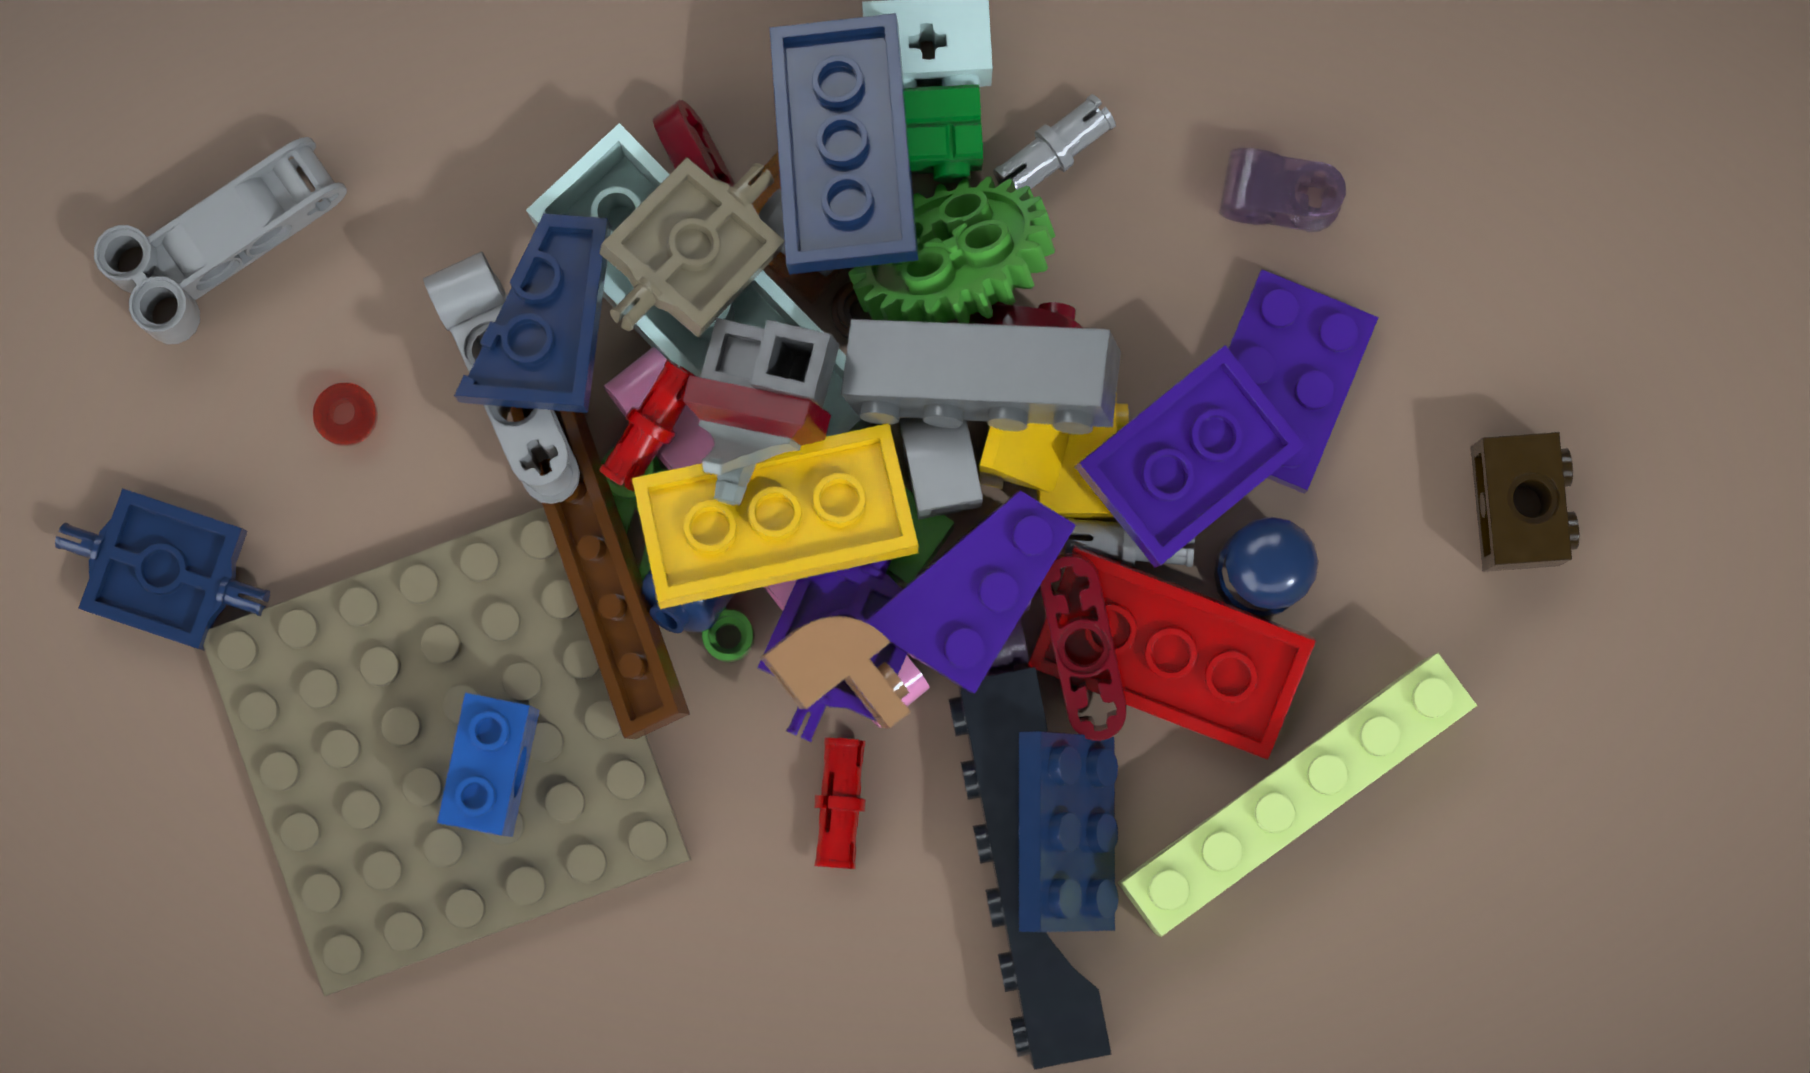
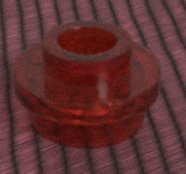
M348 382L337 383L326 388L318 396L313 408V421L317 431L327 441L338 446H352L364 441L373 432L378 418L377 406L373 397L361 386ZM342 403H351L355 410L352 420L346 424L336 423L334 420L336 407Z

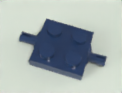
M123 488L112 518L100 530L99 534L65 522L61 525L58 532L80 539L81 543H76L56 536L55 547L57 549H63L90 558L89 580L78 609L205 651L203 644L208 630L213 628L217 616L223 611L226 604L261 616L266 606L244 599V595L269 602V590H263L235 580L236 563L245 541L247 530Z

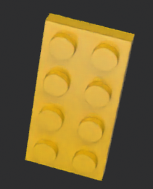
M890 424L827 436L823 441L801 446L799 451L785 452L757 463L740 506L728 505L714 499L718 475L704 472L702 463L632 478L660 609L918 553L917 537Z

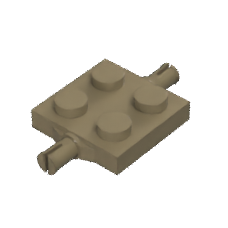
M686 158L601 245L599 254L623 273L633 286V289L615 308L610 310L613 320L618 324L623 319L621 327L630 331L652 306H656L661 310L669 312L699 338L783 248L785 240L760 219L752 205L766 188L774 183L773 175L768 169L761 175L764 166L754 163L743 177L731 187L726 183L711 178L690 159Z

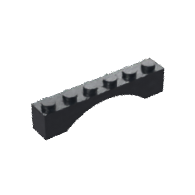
M1036 668L986 676L975 693H970L958 685L960 697L948 699L955 736L968 735L972 760L961 762V769L967 799L980 798L985 822L984 824L973 826L980 864L993 863L997 887L985 889L992 928L1005 926L1009 952L998 954L1005 992L1015 990L1018 992L1022 1016L1010 1018L1017 1057L1030 1055L1031 1065L1036 1070L1112 1055L1099 989L1070 964L1050 939L1047 932H1019V732H1048Z

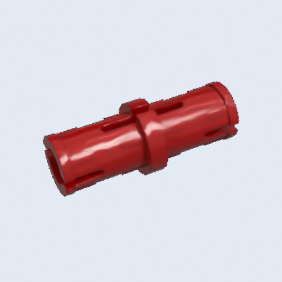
M669 359L664 363V368L640 407L632 406L625 418L629 420V425L605 464H602L599 469L601 473L622 486L625 483L624 487L633 492L635 491L632 478L644 476L663 443L670 445L677 433L673 431V427L686 407L683 398L690 375L696 376L682 366L677 367L678 364Z
M825 737L821 795H815L814 808L820 809L818 844L814 866L856 869V836L859 812H865L866 799L860 798L865 740Z

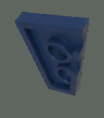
M543 213L509 282L512 286L495 322L490 321L480 341L482 348L469 375L463 376L454 394L459 403L588 413L607 260L599 253L602 243L611 235V225L608 218Z

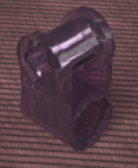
M1254 148L1232 149L1229 154L1219 213L1226 219L1244 224L1273 225L1306 232H1319L1330 227L1337 219L1346 196V183L1342 174L1334 166L1324 162L1285 157L1270 151ZM1310 187L1321 189L1320 195L1323 201L1320 208L1309 206V196L1307 193Z

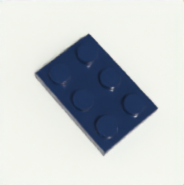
M1019 732V932L1115 931V912L1118 907L1119 895L1115 885V847L1118 841V826L1115 820V781L1118 775V762L1115 756L1114 737L1094 741L1086 739L1085 735Z

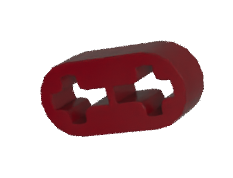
M678 100L654 116V128L675 169L688 158L711 178L726 183L731 187L735 185L708 130L689 104L683 100Z

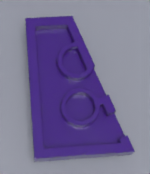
M1018 491L864 622L880 631L895 647L970 693H975L1076 525L1026 493Z

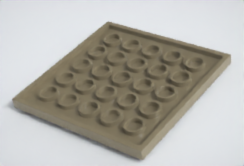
M544 507L265 608L261 616L252 613L208 630L203 646L324 996L353 987L691 860L647 735L638 739H625L622 735ZM465 693L530 705L540 710L513 837L437 823Z

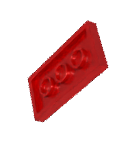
M1074 545L1072 553L1083 555L1091 560L1100 576L1127 705L1268 760L1316 643L1315 638ZM1066 566L1057 591L1066 592L1070 606V614L1057 613L1059 624H1064L1077 616L1098 617L1095 606L1082 611L1079 598L1080 588L1089 585V580L1087 576H1076L1073 566ZM1046 617L1028 667H1035L1038 671L1060 679ZM1078 629L1067 637L1065 650L1069 658L1074 662L1090 664L1101 656L1103 643L1099 635L1094 631ZM1108 669L1088 678L1070 676L1072 684L1078 686L1086 681L1087 690L1100 694L1098 679L1111 680Z

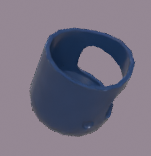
M1268 517L1251 521L1226 541L1217 556L1214 571L1217 592L1225 603L1260 617L1266 618L1279 615L1302 599L1316 580L1319 560L1315 544L1303 528L1290 520ZM1225 556L1229 581L1240 597L1254 606L1273 610L1260 611L1250 609L1234 599L1225 585L1222 573Z

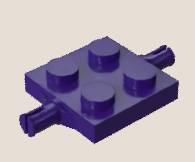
M892 559L797 579L764 654L797 628L819 619L848 617L864 622L903 590L886 574ZM889 643L871 657L870 660L876 668L883 662H886L898 675L907 653ZM760 660L757 669L774 676L764 662ZM842 680L807 709L797 707L786 732L797 736L806 714L809 713L810 717L801 735V739L812 742L813 735L826 707L846 708L875 722L877 721L846 681Z

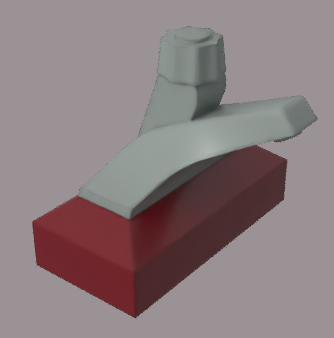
M691 375L689 376L683 398L685 404L700 419L699 426L708 431L714 439L713 449L702 459L703 471L718 475L714 499L728 505L740 506L757 463L785 452L799 451L803 445L825 440L831 419L830 413L810 399Z

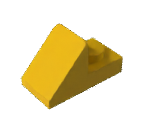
M1028 423L1027 428L1022 431H1006L990 426L979 467L980 484L1003 489L1004 481L1047 493L1053 492L1066 450L1068 433L1054 429L1052 424Z

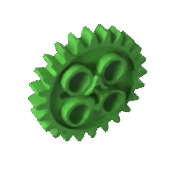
M987 176L977 187L971 188L968 178H963L956 190L947 191L943 184H939L935 189L933 197L926 199L919 193L913 195L919 260L854 267L853 270L849 271V276L862 310L864 312L869 311L872 320L947 323L950 320L956 319L958 324H968L970 315L979 312L986 318L992 317L993 310L991 305L997 301L1009 305L1014 304L1016 301L1012 291L1015 288L1032 289L1035 286L1030 273L1047 271L1048 266L1044 257L1055 253L1051 239L1056 237L1042 198L1040 196L1033 197L1029 186L1026 185L1016 190L1013 180L1008 179L995 187L992 177Z

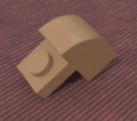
M827 617L807 623L791 632L760 657L800 709H807L842 680H845L882 728H891L911 712L901 700L909 691L899 676L886 662H883L876 668L870 660L871 657L888 645L890 641L876 628L863 621L848 617Z

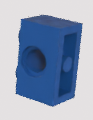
M465 693L437 823L513 837L540 712L539 709L530 705Z

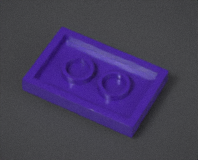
M1261 269L1228 349L1306 445L1267 478L1305 494L1311 484L1379 317Z
M1224 345L1074 467L1154 568L1172 557L1306 445L1227 346Z

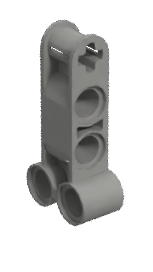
M300 138L283 146L149 237L132 226L117 225L107 229L98 238L94 247L96 265L119 288L132 293L129 298V311L133 321L154 339L165 344H179L188 340L196 332L200 323V309L196 302L198 298L327 213L345 197L347 188L343 183H335L313 152L316 144L312 138ZM298 167L302 168L315 187L314 192L309 190L298 174ZM141 247L143 258L140 264L130 272L120 273L118 262L121 255L128 249ZM165 298H177L178 309L175 316L163 324H154L153 310L155 306Z
M482 251L423 278L432 303L445 328L451 331L469 373L482 348L480 341L490 321L495 322L507 298L497 275L493 273ZM484 405L511 469L523 483L530 496L541 503L548 504L562 502L571 496L579 484L580 471L554 410L533 409L531 414L524 420L512 422L507 421L508 413L512 407ZM550 458L552 471L547 475L541 476L539 463Z

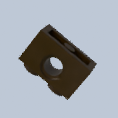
M1560 432L1483 437L1472 445L1471 457L1482 571L1557 567L1572 560L1571 550H1576L1579 546V524L1576 513L1574 511L1567 512L1565 487L1572 484L1573 463L1569 449H1561ZM1517 487H1528L1538 495L1541 509L1537 518L1526 517L1515 508L1513 494Z

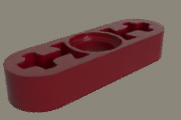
M1065 553L1057 556L1041 583V592L1068 718L1073 729L1078 734L1085 735L1086 739L1094 741L1106 740L1116 735L1123 727L1126 719L1127 703L1100 576L1096 566L1087 557L1077 553ZM1073 566L1076 576H1087L1089 585L1080 588L1082 611H1085L1091 606H1095L1098 617L1077 616L1064 624H1059L1057 613L1070 614L1066 592L1054 591L1052 587L1053 582L1061 579L1062 568ZM1090 629L1099 635L1103 643V652L1095 662L1079 664L1069 658L1065 650V641L1073 631ZM1108 669L1111 680L1098 679V687L1102 701L1104 703L1114 702L1116 710L1107 713L1106 724L1095 725L1092 716L1081 717L1079 709L1088 706L1089 694L1086 681L1074 687L1070 676L1088 678Z

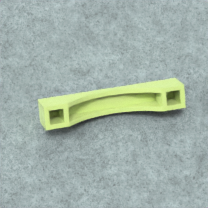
M1439 653L1429 656L1379 691L1282 766L1165 847L1117 883L1153 933L1162 937L1474 709L1477 704Z

